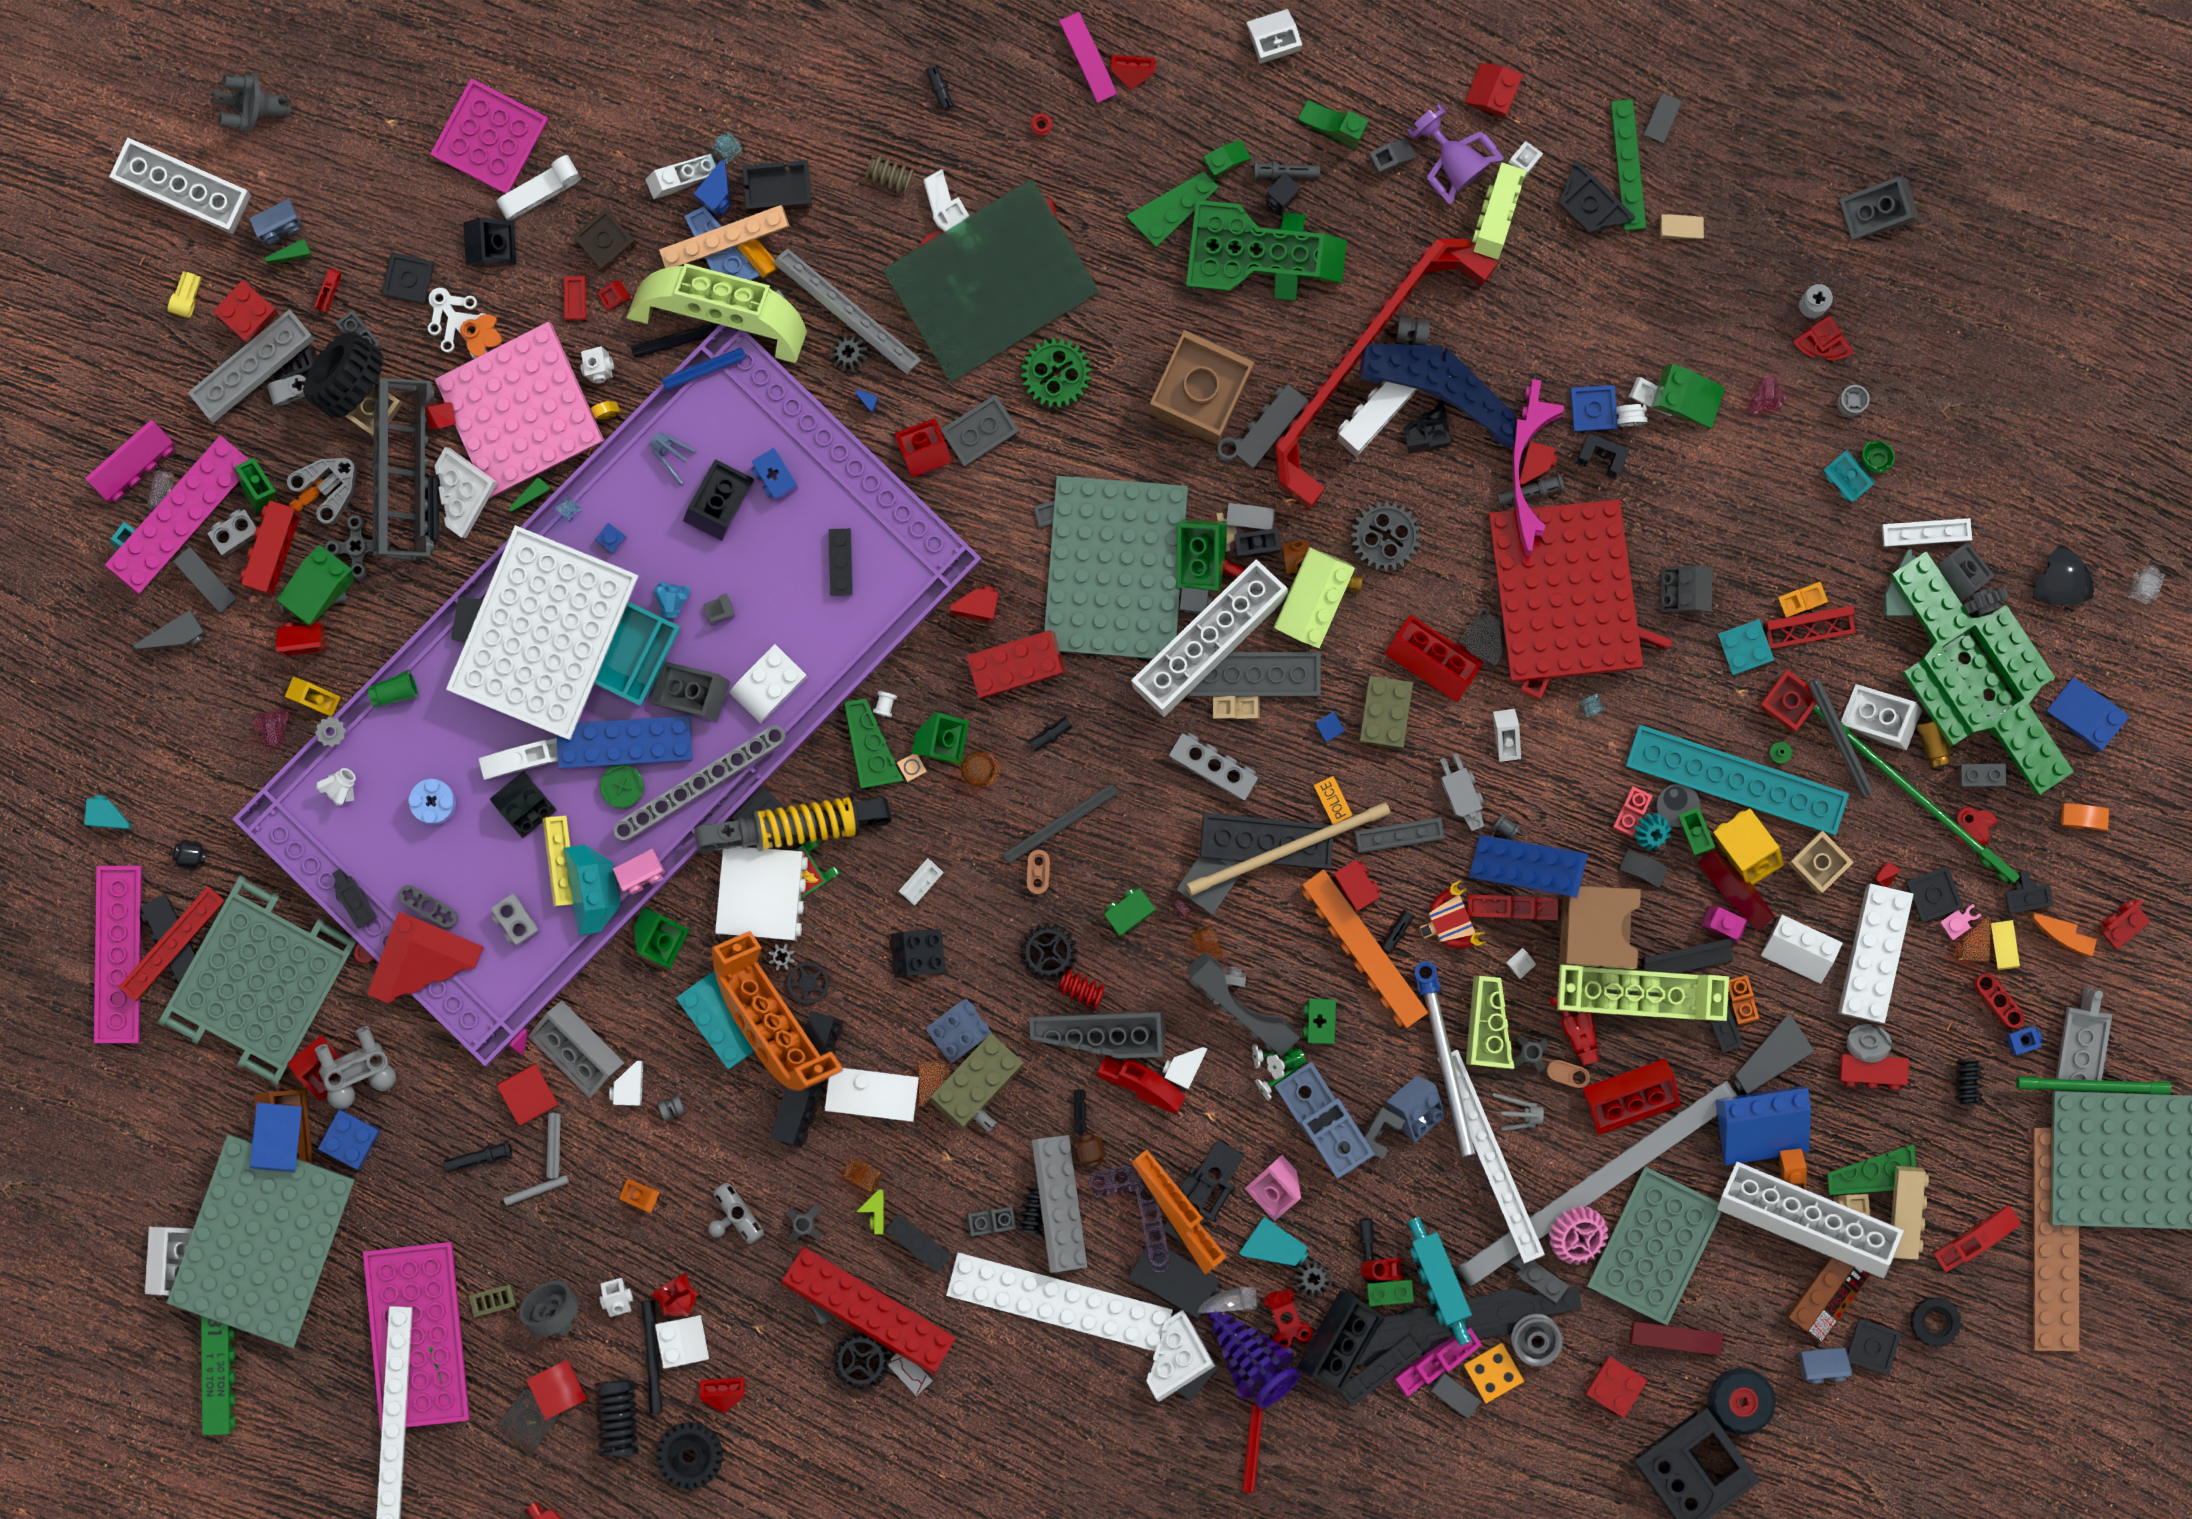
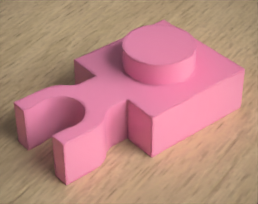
M1974 904L1968 906L1963 914L1956 910L1939 922L1951 940L1956 939L1971 928L1968 921L1976 920L1981 916L1980 913L1974 917L1970 915L1969 911L1975 907Z

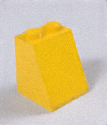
M1750 808L1739 812L1728 823H1722L1713 832L1718 846L1746 883L1751 882L1754 885L1784 866L1780 847Z

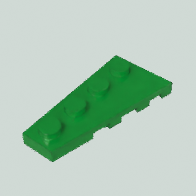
M1202 172L1126 215V218L1157 248L1195 212L1196 200L1206 201L1219 189V186L1205 172Z
M866 698L844 702L859 788L864 789L903 782L902 775L898 771L896 762L886 745L884 736L880 732Z
M1914 1144L1826 1173L1828 1195L1894 1190L1896 1166L1916 1167Z

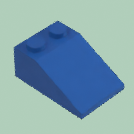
M2074 677L2046 710L2050 716L2096 753L2106 747L2129 718L2125 712L2111 701Z

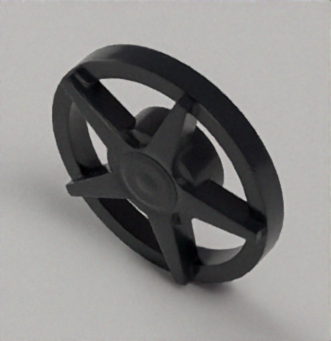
M804 962L795 966L790 972L787 982L788 989L797 1001L808 1004L815 1003L821 1000L827 993L829 978L826 971L820 965L813 962ZM810 965L820 970L811 975L807 974L802 966ZM800 968L802 973L800 981L791 983L794 972ZM821 973L824 974L826 981L824 990L817 985L816 978ZM791 986H800L804 990V1000L795 995ZM816 989L823 992L816 999L807 1000L810 991Z

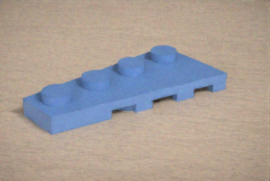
M704 206L684 216L694 237L721 227ZM737 247L705 258L710 269L713 271L751 281L761 277Z

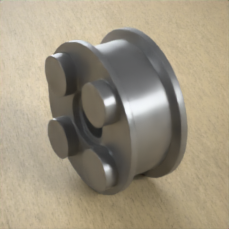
M1534 1313L1522 1317L1515 1324L1511 1333L1512 1346L1517 1356L1523 1362L1532 1366H1543L1551 1363L1557 1358L1562 1349L1563 1340L1560 1330L1550 1317L1543 1314ZM1542 1336V1341L1539 1344H1532V1338Z

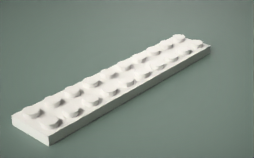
M962 1253L957 1254L946 1295L1156 1351L1157 1344L1160 1343L1163 1334V1324L1171 1318L1173 1309Z

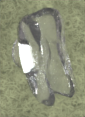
M161 469L155 472L147 503L150 510L156 508L172 490L174 483L172 472H165Z

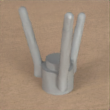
M1497 1093L1492 1094L1495 1098L1528 1107L1524 1109V1112L1502 1111V1116L1523 1117L1524 1122H1527L1501 1127L1502 1131L1527 1127L1535 1128L1536 1124L1542 1125L1544 1111L1543 1107H1537V1103H1528Z

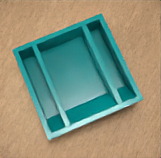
M628 602L594 684L641 706L653 689L682 628Z

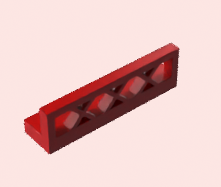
M1854 606L1767 621L1764 623L1769 647L1770 649L1855 634ZM1847 617L1850 630L1841 631L1834 625L1838 619ZM1819 622H1823L1830 627L1826 634L1823 635L1815 632L1813 628ZM1808 624H1813L1811 628L1806 626ZM1802 626L1808 631L1804 638L1798 639L1791 634L1795 627ZM1780 630L1787 635L1783 642L1773 644L1771 631ZM1810 633L1815 635L1813 637H1808Z

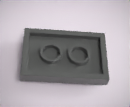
M996 394L940 430L964 467L1019 433V429Z

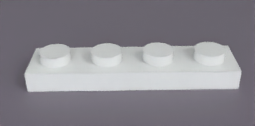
M1971 519L1883 524V547L1972 541Z

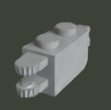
M1455 753L1452 756L1458 771L1451 773L1445 758L1440 759L1445 774L1444 777L1440 778V781L1454 815L1458 818H1464L1470 830L1475 831L1484 827L1480 811L1483 809L1481 805L1484 804L1481 793L1476 792L1473 784L1476 781L1472 772H1468L1463 767L1458 754Z

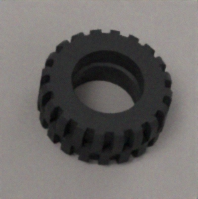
M345 332L341 336L334 338V341L330 342L318 355L319 357L316 361L313 362L312 368L307 373V379L304 381L303 392L306 400L331 418H341L348 415L350 411L355 410L356 406L364 401L366 395H369L372 390L371 388L378 380V375L382 371L383 356L381 351L356 332Z

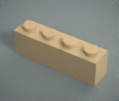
M1896 1166L1891 1225L1904 1230L1893 1258L1918 1259L1919 1253L1923 1251V1240H1920V1233L1925 1229V1218H1922V1209H1926L1927 1206L1924 1188L1928 1187L1929 1176L1921 1167Z

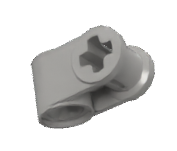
M295 375L267 384L273 406H282L305 397L303 392L304 385L301 386L302 390H298L296 387L299 386V382L304 384L306 378L302 375Z

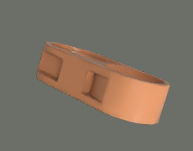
M1561 1060L1552 1061L1547 1066V1076L1553 1081L1574 1088L1585 1087L1590 1081L1589 1072L1583 1067ZM1577 1071H1581L1585 1075V1081L1582 1084H1577L1573 1081V1075Z

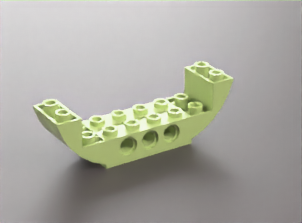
M686 263L684 266L658 270L645 278L638 286L626 317L627 319L648 324L653 308L656 307L777 339L775 358L793 363L797 362L807 334L805 324L796 309L781 295L771 290L770 285Z

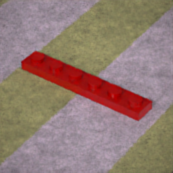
M207 886L118 987L136 1002L224 904L225 900Z

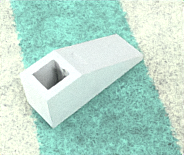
M711 154L654 170L645 180L653 199H657L704 181L716 165Z

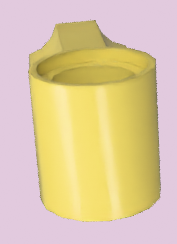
M183 271L177 290L169 300L168 312L186 318L191 317L195 308L196 301L194 299L202 279L201 277Z

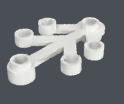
M436 288L429 295V302L434 307L432 322L428 325V331L433 336L441 333L440 321L444 311L448 316L445 339L441 342V349L445 353H451L455 349L453 343L455 329L457 328L460 333L463 322L469 319L476 320L485 313L473 315L455 312L450 305L465 306L466 309L473 310L477 307V300L473 296L465 298L450 296L446 289ZM443 295L444 299L441 302H437L436 297ZM470 299L474 300V305L471 307L466 304ZM433 325L439 326L437 332L431 331ZM447 342L452 344L449 350L444 349V344ZM470 352L473 359L477 358V356Z

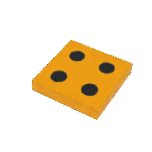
M1502 1342L1463 1364L1485 1403L1524 1382Z

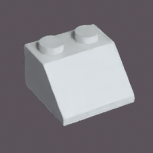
M701 1315L655 1324L663 1368L709 1359Z

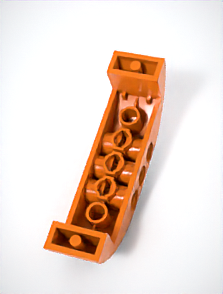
M751 931L712 948V959L717 983L728 1010L764 1066L781 1084L792 1090H803L843 1071L842 1066L832 1051L822 1056L819 1055L758 964L757 960L761 946Z

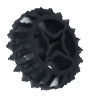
M1046 922V929L1042 930L1041 925L1037 924L1038 932L1035 933L1030 928L1029 932L1032 936L1029 937L1024 934L1023 938L1028 942L1027 944H1019L1020 947L1026 948L1025 951H1019V955H1026V958L1020 960V963L1025 964L1028 962L1029 965L1024 970L1027 972L1032 968L1034 970L1031 973L1032 978L1039 973V981H1042L1044 975H1047L1048 982H1051V975H1055L1058 981L1060 980L1058 973L1066 974V967L1074 969L1073 965L1069 964V962H1077V958L1071 957V954L1078 953V949H1071V946L1076 945L1077 942L1076 940L1068 941L1072 937V933H1068L1066 936L1063 935L1066 931L1065 927H1062L1059 932L1057 931V923L1054 924L1053 929H1049V922ZM1044 934L1056 935L1048 944H1042L1035 940ZM1061 939L1067 948L1066 959L1056 952V947ZM1055 943L1052 952L1058 959L1054 956L1051 958L1049 956V958H1045L1041 962L1045 952L1039 946L1047 947L1048 949V946L1051 947ZM1031 945L1041 953V957L1036 965L1030 958ZM1049 960L1061 964L1059 968L1054 970H1042V967Z
M860 1331L859 1338H856L854 1332L850 1333L852 1338L850 1341L846 1336L842 1337L846 1343L845 1345L837 1342L836 1346L841 1350L840 1352L833 1350L832 1354L837 1355L838 1359H832L831 1363H838V1367L832 1369L833 1372L839 1370L841 1372L836 1379L840 1380L843 1376L846 1378L842 1384L843 1386H846L850 1381L852 1382L851 1390H854L856 1384H859V1391H863V1384H867V1388L871 1390L872 1381H874L875 1385L879 1386L880 1382L877 1378L886 1379L882 1371H890V1368L884 1366V1364L891 1363V1359L884 1358V1355H888L890 1350L882 1351L881 1348L884 1345H878L877 1341L871 1340L869 1336L864 1338V1333ZM864 1342L872 1345L874 1348L866 1353H862L854 1346V1343ZM848 1348L853 1356V1362L847 1368H844L843 1356ZM878 1353L880 1365L877 1372L874 1373L869 1365V1361ZM871 1354L867 1361H865L868 1370L863 1365L852 1368L856 1364L857 1355L863 1357ZM856 1369H861L869 1378L860 1380L851 1377L849 1374Z

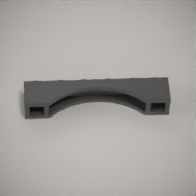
M1204 951L1186 968L1190 976L1188 980L1196 988L1200 986L1204 989V994L1211 1001L1214 999L1220 1003L1219 1007L1226 1014L1232 1013L1235 1016V1021L1240 1026L1244 1027L1246 1025L1250 1029V1034L1255 1039L1259 1040L1261 1038L1270 1052L1276 1051L1282 1056L1300 1039L1296 1028L1281 1015L1258 1013L1239 1003L1227 988L1225 972L1221 964L1207 951Z

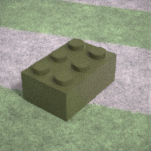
M1369 676L1358 743L1400 750L1404 748L1413 682Z

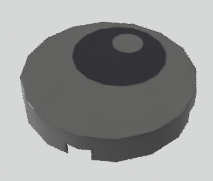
M1680 784L1669 785L1661 791L1656 801L1657 813L1667 819V824L1670 827L1681 828L1678 814L1700 808V801L1696 792L1692 788Z

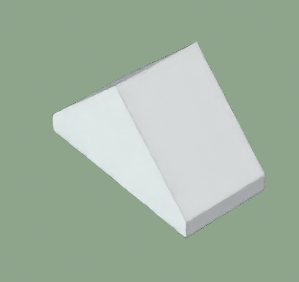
M1525 141L1509 160L1508 165L1527 170L1525 179L1543 153Z

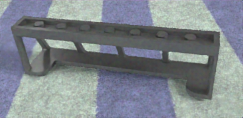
M379 378L374 385L373 557L420 561L430 557L433 552V540H430V537L425 535L428 530V524L425 521V512H427L428 501L425 499V491L428 487V479L425 477V469L428 466V457L425 456V447L428 444V435L425 434V425L428 423L425 406L434 398V388L431 387V381ZM388 389L413 392L415 394L414 427L388 423ZM388 430L414 433V470L388 467ZM388 473L414 477V514L388 511ZM388 517L414 521V551L387 550Z

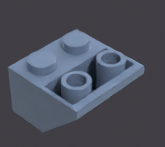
M289 199L249 218L259 240L264 245L268 244L269 246L279 242L280 237L286 234L288 236L296 234L300 231L299 228L303 226Z
M1419 1075L1415 1076L1386 1101L1389 1111L1405 1120L1401 1129L1414 1143L1446 1116L1436 1085Z
M1844 1347L1798 1352L1801 1378L1806 1379L1807 1383H1823L1824 1378H1829L1830 1381H1844L1846 1376L1852 1375L1846 1348Z

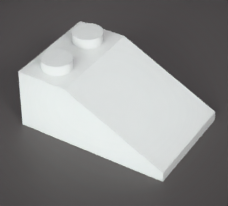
M1855 684L1841 722L1848 729L1882 743L1907 750L1922 709L1914 701Z

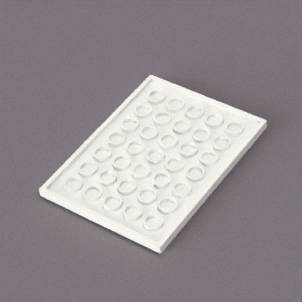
M515 525L446 690L571 740L639 576Z

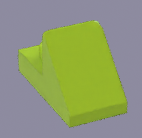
M878 1190L857 1212H874V1216H870V1230H874V1234H884V1190Z

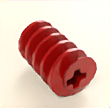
M1072 969L1067 970L1056 990L1057 992L1062 988L1063 996L1070 992L1071 1000L1078 996L1079 1004L1086 1000V1007L1094 1003V1011L1097 1010L1105 993L1104 984L1096 988V980L1088 984L1087 976L1080 980V973L1077 972L1072 976Z

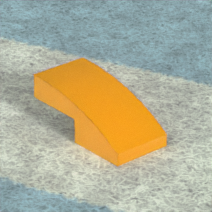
M1821 582L1778 597L1786 618L1829 602Z

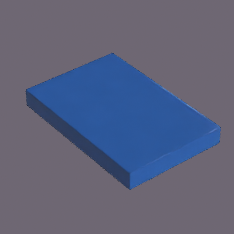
M257 1103L250 1169L295 1173L302 1107Z

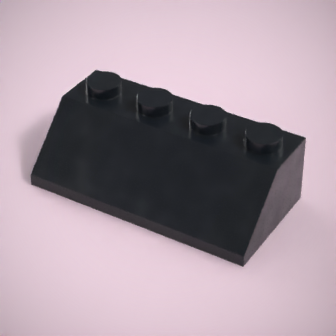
M1340 1290L1299 1362L1297 1369L1341 1394L1383 1320L1384 1315L1356 1297Z

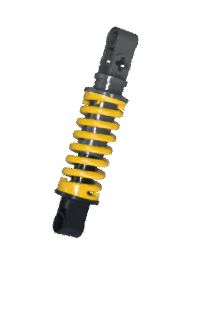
M848 795V797L843 799V802L839 798L834 799L832 805L828 800L822 801L820 806L817 802H812L809 805V809L805 804H800L797 810L794 806H788L786 812L783 808L778 807L775 809L774 814L770 809H765L764 811L753 810L752 817L749 819L741 817L738 818V821L700 825L694 829L697 849L700 853H709L741 846L744 849L752 845H756L758 851L772 848V842H775L777 848L781 847L782 840H786L788 846L793 845L794 838H798L799 844H804V837L807 836L810 837L811 842H815L817 840L816 832L818 831L821 832V838L825 841L828 839L827 830L831 829L835 839L840 837L839 828H844V830H841L842 837H858L859 828L887 825L892 821L886 798L855 802L853 795Z

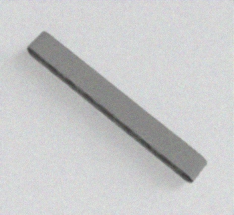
M771 726L617 822L614 826L615 836L623 842L637 837L782 746L786 740L784 731L778 726ZM773 731L781 733V739L778 742H772L769 739L770 733ZM752 744H762V751L759 754H753L750 750ZM737 754L742 755L744 758L743 763L739 766L732 764V758ZM717 766L725 769L724 775L720 778L713 776V770ZM698 778H703L706 781L705 787L701 790L694 787V782ZM685 790L687 792V797L684 801L676 800L675 794L677 791ZM659 802H666L668 804V809L665 813L657 812L656 806ZM643 813L648 814V823L645 825L638 824V816ZM623 825L630 827V833L626 837L619 835V828Z

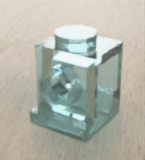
M730 132L726 135L724 133L719 135L712 146V149L726 164L742 150L740 142Z

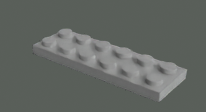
M289 309L191 389L188 394L209 420L214 423L315 339Z
M1069 1135L1032 1140L1050 1273L1087 1268Z

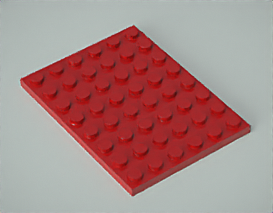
M1620 499L1530 508L1535 516L1545 524L1543 536L1534 537L1530 556H1526L1524 552L1516 510L1490 512L1489 523L1511 683L1643 669Z

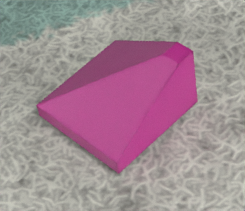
M522 1029L509 1044L521 1055L525 1052L529 1031Z

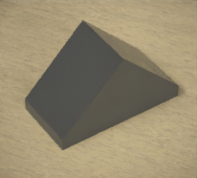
M1627 850L1619 871L1659 888L1668 868L1651 857Z

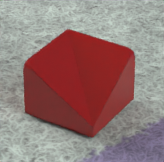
M440 402L425 407L429 428L439 429L456 424L453 404L451 402Z
M1886 862L1873 878V882L1888 888L1901 870L1890 862Z

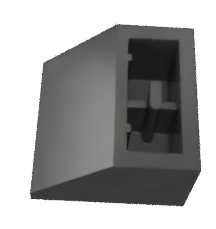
M1696 565L1662 568L1661 612H1712V568Z

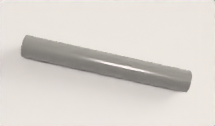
M564 1175L504 1197V1202L508 1206L568 1184V1177Z

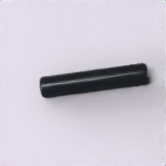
M427 477L426 499L428 501L426 521L428 530L426 536H429L433 542L439 541V479L437 477Z

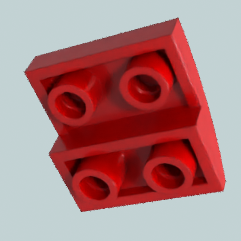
M536 1063L497 1084L519 1126L558 1105L555 1096Z
M568 1359L526 1380L545 1420L587 1400Z

